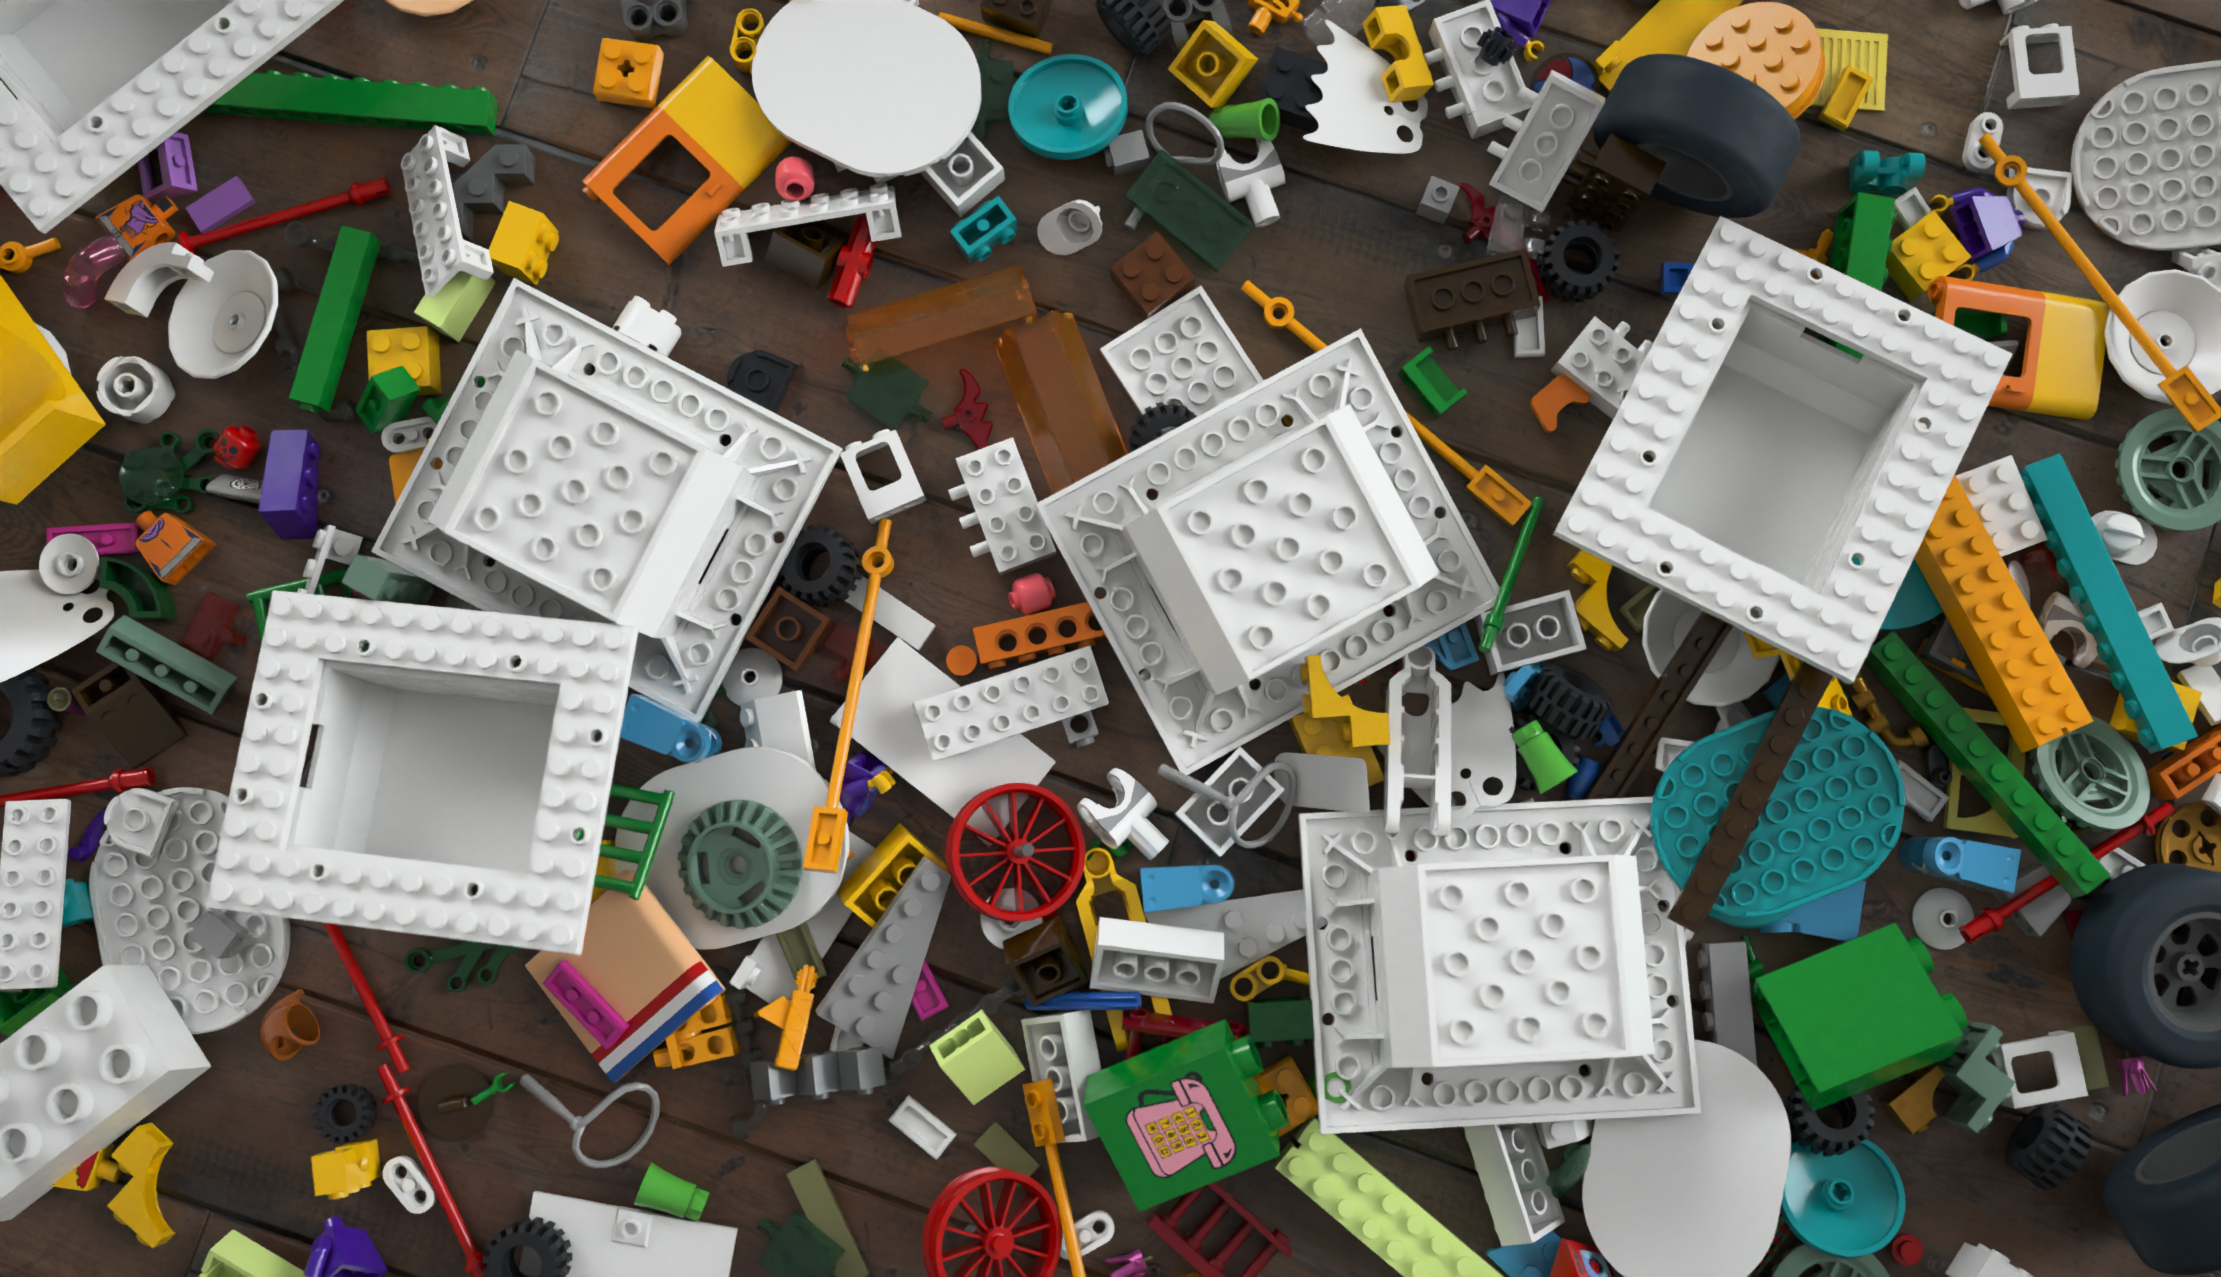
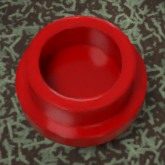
M1904 1233L1892 1240L1890 1253L1892 1258L1900 1265L1913 1266L1921 1260L1923 1246L1918 1238Z

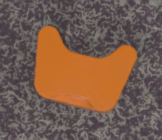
M1559 375L1531 399L1530 407L1544 431L1551 433L1557 428V414L1559 411L1572 403L1585 405L1590 400V394L1566 375Z

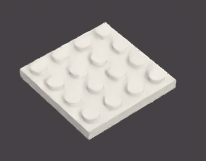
M1202 286L1194 289L1100 348L1104 359L1141 415L1146 413L1144 409L1147 407H1157L1156 403L1163 402L1164 405H1169V402H1176L1178 406H1186L1198 417L1264 381ZM1177 427L1163 428L1155 434V437L1159 438Z

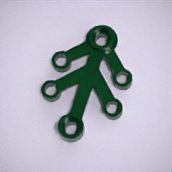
M211 429L200 431L195 438L196 447L173 465L174 452L181 446L182 440L178 434L172 431L163 432L159 437L161 451L157 479L149 485L150 470L157 466V456L147 450L138 452L135 457L137 464L135 487L128 490L124 495L125 509L137 517L145 511L152 512L154 509L175 510L184 515L191 514L195 509V502L192 498L185 495L177 496L175 499L157 496L165 489L196 490L206 495H213L204 489V484L207 481L212 482L215 480L210 476H202L200 478L181 476L207 455H216L213 448H209V442L212 439L217 440L220 434ZM170 436H173V443L171 445H167V439ZM149 455L150 461L148 464L144 465L143 459L145 456ZM144 497V504L141 507H139L138 501L140 498ZM187 500V507L181 510L180 505L182 501Z
M460 940L463 943L433 951H428L425 948L412 949L405 955L404 964L408 971L422 973L429 970L433 963L466 955L455 974L447 979L448 989L456 993L462 992L468 987V976L485 950L496 948L488 964L480 968L477 973L478 981L481 984L488 985L497 981L499 977L498 969L508 953L517 952L522 947ZM420 954L425 957L423 966L418 965L416 961ZM486 969L492 972V979L490 981L485 980L483 977ZM456 977L462 980V985L459 989L453 985Z

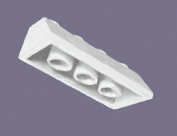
M802 690L754 699L740 705V721L745 729L747 740L745 747H771L794 754L811 764V767L816 771Z
M1100 917L1094 946L1090 988L1117 992H1139L1141 995L1214 1003L1225 960L1224 933Z
M1067 1010L1022 1019L1032 1082L1052 1078L1065 1137L1064 1142L1089 1141L1100 1137L1083 1106L1088 1075L1101 1070L1090 1010Z
M1534 1123L1463 1126L1501 1246L1534 1243L1565 1222Z

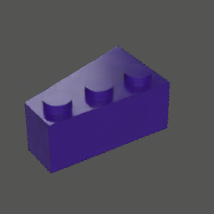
M308 430L271 431L258 511L281 540L315 539L318 531V459L320 458L321 449L319 442L315 441Z

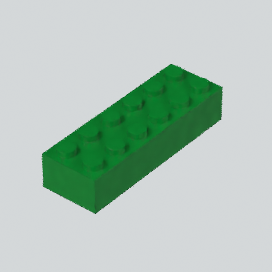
M1858 192L1837 211L1830 268L1882 291V286L1886 283L1888 277V268L1885 267L1886 257L1889 256L1893 240L1889 238L1890 230L1897 217V210L1894 209L1895 198ZM1819 333L1818 340L1858 359L1863 357L1864 354Z

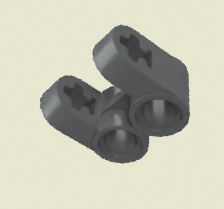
M621 0L624 23L631 36L639 42H648L657 35L663 34L670 38H676L685 33L688 27L685 0H659L655 5L649 6L640 2V0ZM668 15H676L672 21H664ZM647 19L643 25L635 26L638 20Z
M1164 0L1163 8L1172 26V34L1168 39L1176 57L1189 40L1186 31L1188 24L1197 21L1202 22L1203 20L1215 21L1233 37L1232 26L1222 0H1209L1211 5L1208 7L1199 5L1197 0ZM1172 8H1180L1184 12V14L1181 16H1174L1170 13L1169 10H1171Z

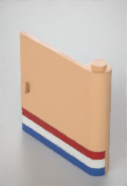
M626 869L614 878L633 881L636 871L629 873ZM646 884L639 900L629 898V894L607 890L590 905L581 955L541 950L525 965L613 1084L695 1013L712 1003L726 991L725 987ZM567 960L630 1025L611 1048L606 1050L542 984L561 961Z

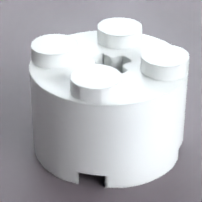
M634 296L632 301L627 303L612 329L668 357L682 335L681 329L675 324L677 319L665 310L655 311L650 308L651 305L639 296Z
M120 356L111 359L101 368L96 381L99 384L96 393L100 403L110 412L133 422L146 424L164 414L171 401L175 398V389L172 387L168 375L159 367L136 356Z

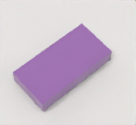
M235 176L187 206L186 210L200 232L205 233L219 227L256 202L241 179Z

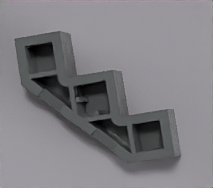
M495 144L452 184L463 240L473 243L474 214H504L505 185H534L535 156L525 144Z
M855 1047L845 1051L833 1052L829 1050L806 1053L805 1055H800L799 1065L795 1071L776 1068L774 1066L776 1057L750 1062L753 1100H766L767 1105L786 1103L785 1097L794 1095H810L811 1100L830 1098L829 1092L838 1090H854L855 1095L874 1093L873 1087L886 1085L882 1047Z

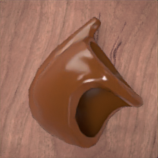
M302 988L275 1003L261 1021V1043L267 1053L279 1061L292 1058L303 1046L314 1045L320 1037V1028L315 1015L309 1007L300 1002V998L305 993ZM291 1027H296L297 1036L290 1030Z

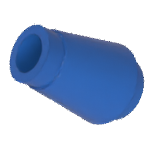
M1578 755L1577 758H1580L1579 763L1574 766L1578 772L1569 777L1567 793L1565 795L1574 800H1581L1599 774L1602 765L1595 760Z

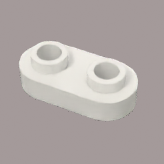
M1982 113L1970 123L1962 160L1965 167L1972 172H1983L1994 164L1993 159L1978 142L1983 135L1989 133L1998 146L2000 145L2003 123L1999 116L1994 113ZM1985 123H1988L1992 127V130H1988L1985 126ZM1979 150L1984 152L1985 158L1979 155Z
M430 417L391 423L382 432V444L387 450L395 454L425 449L427 445L426 440H429L426 434L429 430H435L437 425ZM400 435H404V442L397 444V438Z
M398 1156L386 1163L383 1169V1179L409 1212L414 1214L424 1213L435 1205L437 1195L426 1174L411 1157ZM400 1166L405 1167L407 1170L405 1177H402L398 1172ZM420 1190L424 1191L426 1194L425 1201H421L418 1198V1192Z
M1100 1210L1093 1211L1074 1222L1081 1257L1107 1243L1113 1237L1115 1230L1114 1221L1108 1213ZM1097 1221H1101L1105 1225L1104 1230L1101 1232L1093 1229V1224ZM1062 1229L1060 1256L1069 1260Z

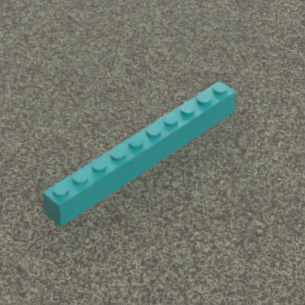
M2061 454L2025 466L2019 473L2048 539L2044 543L2049 550H2052L2057 560L2056 568L2059 574L2066 579L2070 587L2069 594L2071 600L2075 605L2079 606L2084 616L2083 624L2085 629L2093 635L2097 643L2096 650L2098 656L2103 662H2106L2111 672L2110 680L2116 690L2120 691L2125 701L2124 709L2130 719L2134 720L2139 730L2138 739L2140 743L2152 754L2198 737Z

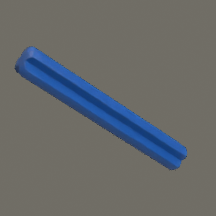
M1066 992L1034 1007L1026 995L1024 998L1027 1010H1137L1142 1005L1139 992Z

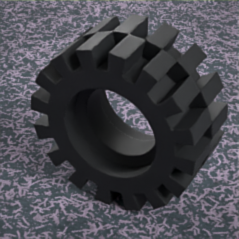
M344 1084L327 1090V1093L321 1094L318 1098L321 1101L315 1103L313 1108L317 1109V1113L312 1114V1120H318V1124L314 1125L315 1129L323 1131L320 1136L323 1139L329 1137V1142L335 1143L339 1141V1144L366 1135L368 1133L367 1130L374 1126L375 1123L372 1122V1119L377 1118L378 1113L373 1112V1108L377 1107V1103L371 1102L370 1099L374 1097L372 1093H365L366 1088L363 1086L356 1087L357 1084ZM342 1101L351 1103L356 1110L354 1121L347 1126L338 1123L334 1115L336 1106Z

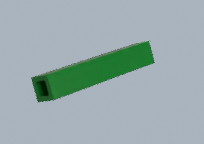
M341 226L289 399L299 404L298 409L317 414L318 410L330 413L381 245V241L371 232Z

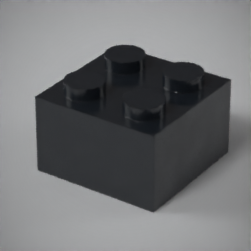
M1276 46L1257 101L1272 98L1278 106L1281 123L1310 132L1315 118L1307 111L1306 106L1320 102L1323 96L1321 89L1314 83L1311 76L1326 73L1328 70L1327 63Z

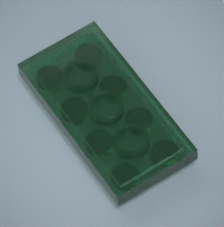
M1162 149L1124 196L1128 202L1216 273L1255 225Z

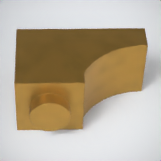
M1930 1064L1912 1072L1878 1099V1102L1901 1131L1919 1134L1929 1128L1931 1125L1930 1121L1937 1116L1932 1105L1933 1094L1938 1083L1946 1075L1938 1065Z

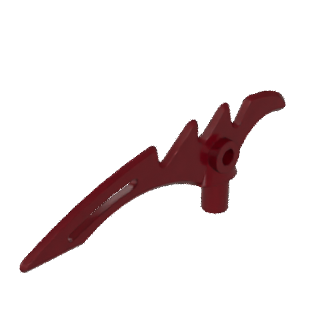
M1467 183L1458 184L1459 188L1467 194L1472 205V215L1468 222L1470 228L1462 235L1466 243H1472L1479 236L1499 244L1508 252L1526 248L1520 239L1512 242L1509 221L1505 220L1501 224L1498 223V210L1495 205L1485 209V196L1479 190ZM1526 248L1531 271L1537 285L1535 284L1539 296H1542L1545 303H1549L1550 299L1547 290L1543 286L1544 282L1538 276L1539 270Z
M960 369L959 373L964 381L963 398L953 408L955 414L941 420L945 430L959 425L960 429L972 440L977 450L993 445L987 444L993 422H982L988 404L986 402L975 403L981 389L969 371Z

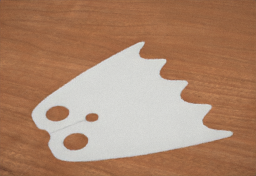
M1325 20L1326 25L1334 35V43L1317 46V50L1326 60L1328 70L1324 74L1311 76L1314 83L1321 89L1323 97L1320 102L1306 106L1307 111L1317 120L1319 127L1317 131L1306 134L1303 138L1319 144L1365 152L1406 154L1418 151L1422 146L1423 140L1420 122L1422 119H1425L1428 109V102L1424 95L1417 100L1418 109L1415 112L1406 110L1402 102L1390 103L1381 75L1391 64L1354 36L1331 21ZM1385 106H1390L1393 109L1392 115L1385 113ZM1403 125L1410 128L1413 133V140L1406 143L1400 140L1397 135L1399 126Z
M39 569L1 571L0 683L48 661L104 628L114 617L113 603L107 600V592L109 590L99 587L97 591L91 594H84L82 592L71 595L61 594L51 590L44 583ZM100 570L98 571V574H97V576H96V578H95V579L99 580V582H100ZM67 603L74 604L73 609L70 611H64L63 606ZM95 607L102 609L103 615L98 621L94 623L83 621V614L88 609Z
M1503 672L1498 674L1495 685L1488 691H1482L1470 682H1465L1458 701L1451 703V792L1459 791L1466 797V804L1463 808L1459 810L1451 809V821H1460L1470 817L1481 806L1495 807L1506 803L1513 796L1516 784L1515 741L1511 736L1512 733L1509 731L1510 727H1514L1511 705L1505 698L1503 691L1505 688L1503 686L1505 682ZM1429 698L1428 709L1422 716H1412L1404 712L1402 718L1401 735H1404V743L1401 749V765H1404V774L1431 775V699ZM1377 745L1385 757V745ZM1465 768L1471 771V776L1467 779L1460 776L1461 770ZM1497 777L1502 781L1503 789L1499 794L1492 796L1484 792L1483 783L1487 778ZM1411 788L1431 807V789Z

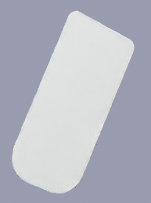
M1290 752L1281 753L1276 757L1275 762L1287 763L1295 772L1297 785L1293 806L1356 813H1368L1370 811L1366 762L1362 758ZM1277 769L1274 770L1275 780L1285 789L1279 795V798L1286 804L1289 791L1288 775L1284 770Z

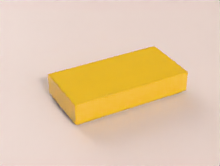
M1847 64L1822 108L1818 119L1844 132L1848 128L1874 78Z

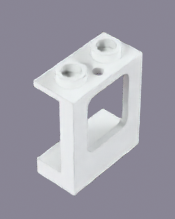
M2047 24L2040 28L2029 29V26L2026 25L2018 26L2011 29L1999 41L2000 46L2009 45L2015 91L2006 98L2008 109L2065 106L2080 95L2071 26L2059 27L2058 24ZM2059 41L2062 72L2032 74L2029 71L2026 44Z
M889 429L879 431L873 435L872 440L863 444L861 441L851 443L845 447L846 451L840 454L871 524L880 521L881 518H888L927 501L896 430L891 432ZM889 445L901 471V478L877 490H869L856 462V458Z
M2059 1030L2048 1032L2049 1036L1999 1044L1997 1050L1987 1056V1059L2014 1082L2015 1078L2011 1065L2012 1058L2043 1051H2049L2052 1054L2058 1082L2054 1088L2027 1093H2019L2015 1083L2010 1089L2011 1095L2009 1099L2002 1105L2016 1109L2088 1096L2075 1033Z

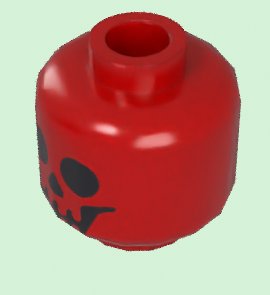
M234 425L227 426L213 444L216 461L232 471L248 468L261 451V443L257 439V432L247 425H241L240 427Z

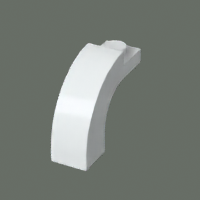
M166 242L157 244L142 251L125 265L110 286L105 300L128 314L148 317L156 299L168 285L180 279H192L209 283L214 271L203 265L205 261L202 258L192 254L178 243Z

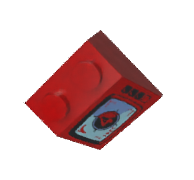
M1561 1238L1550 1277H1615L1611 1264L1605 1259L1597 1246Z

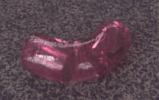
M108 234L94 240L81 248L69 260L63 272V293L69 305L76 308H85L94 304L97 300L95 284L98 278L108 269L126 261L125 253L113 235Z

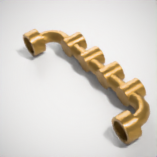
M1859 671L1855 681L1851 683L1856 692L1850 695L1859 711L1866 708L1870 715L1869 718L1865 719L1869 729L1876 735L1880 733L1887 744L1896 748H1907L1916 745L1919 750L1929 745L1930 743L1918 723L1906 728L1907 735L1898 736L1893 732Z

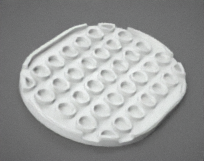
M792 0L770 20L756 46L757 52L752 63V83L757 101L771 125L795 144L858 174L885 178V176L896 175L909 176L926 170V167L940 159H946L961 145L971 131L980 109L982 98L981 75L975 55L968 42L959 31L945 20L904 0Z
M2221 60L2164 67L2140 73L2112 88L2086 115L2077 132L2072 148V184L2075 195L2085 214L2094 225L2111 238L2134 248L2154 251L2221 245Z
M745 747L704 758L700 762H691L671 768L654 776L640 788L662 794L664 790L675 792L673 803L645 884L695 949L724 948L792 929L818 914L839 888L844 877L843 872L846 859L849 856L847 821L837 874L811 872L802 868L800 886L791 904L779 916L763 925L737 929L731 926H721L715 920L710 921L705 917V913L702 910H696L692 905L694 901L683 890L685 887L683 878H679L678 870L681 869V861L678 860V852L682 850L683 844L681 840L683 835L688 832V826L704 810L730 800L758 802L777 812L789 824L798 840L803 867L814 806L825 807L830 783L824 780L811 767V764L802 758L771 747ZM630 800L622 817L653 822L658 805ZM839 800L838 808L843 809L842 804ZM741 828L736 829L734 834L760 847L761 843L752 834ZM617 829L615 846L643 852L648 835ZM703 852V873L707 883H710L707 852ZM735 856L732 866L736 872L743 873L746 869V862L742 857ZM615 859L617 874L626 869L629 873L636 871L638 864ZM760 882L740 897L744 904L747 905L760 896L766 887Z
M182 787L166 789L158 793L180 801L157 859H151L117 846L112 842L106 829L99 841L100 846L95 860L92 861L90 867V902L94 914V924L102 965H148L190 1033L203 1034L218 1031L242 1021L268 999L280 981L286 967L290 949L289 918L206 907L229 796L203 788ZM221 910L250 931L244 939L246 941L244 948L236 956L217 959L188 937L207 911Z
M1694 1040L1702 1114L1594 1120L1582 1183L1583 1211L1588 1229L1598 1249L1614 1269L1624 1277H1747L1762 1261L1770 1248L1778 1224L1790 1160L1791 1132L1789 1120L1778 1092L1766 1075L1747 1058L1727 1047L1708 1041Z

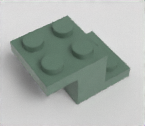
M1967 1020L1968 1027L1961 1030L1963 1037L1953 1055L1935 1062L1934 1065H1938L1946 1075L1943 1079L1960 1092L1942 1118L1953 1126L1978 1133L1990 1124L1992 1113L1998 1105H2002L2009 1099L2011 1095L2010 1089L2015 1082L1985 1059L1986 1056L1993 1054L2000 1044L1998 1040L2004 1033L1994 1025Z

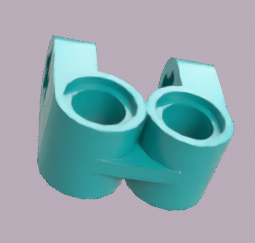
M1861 150L1853 158L1849 159L1848 191L1856 194L1858 192L1872 193L1876 191L1882 195L1904 194L1923 177L1926 164L1925 155L1923 153L1907 152L1901 157H1889L1880 160L1878 151Z

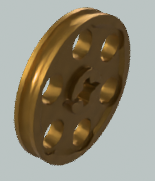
M2205 802L2188 803L2175 808L2174 813L2162 820L2155 835L2154 850L2157 863H2169V855L2175 850L2182 856V865L2221 873V816ZM2205 809L2209 810L2214 818L2213 823L2208 827L2202 824L2200 820V815ZM2177 820L2183 822L2186 828L2184 835L2180 838L2175 836L2172 831V826ZM2202 843L2208 844V849L2205 850V853L2199 852V848L2203 846Z

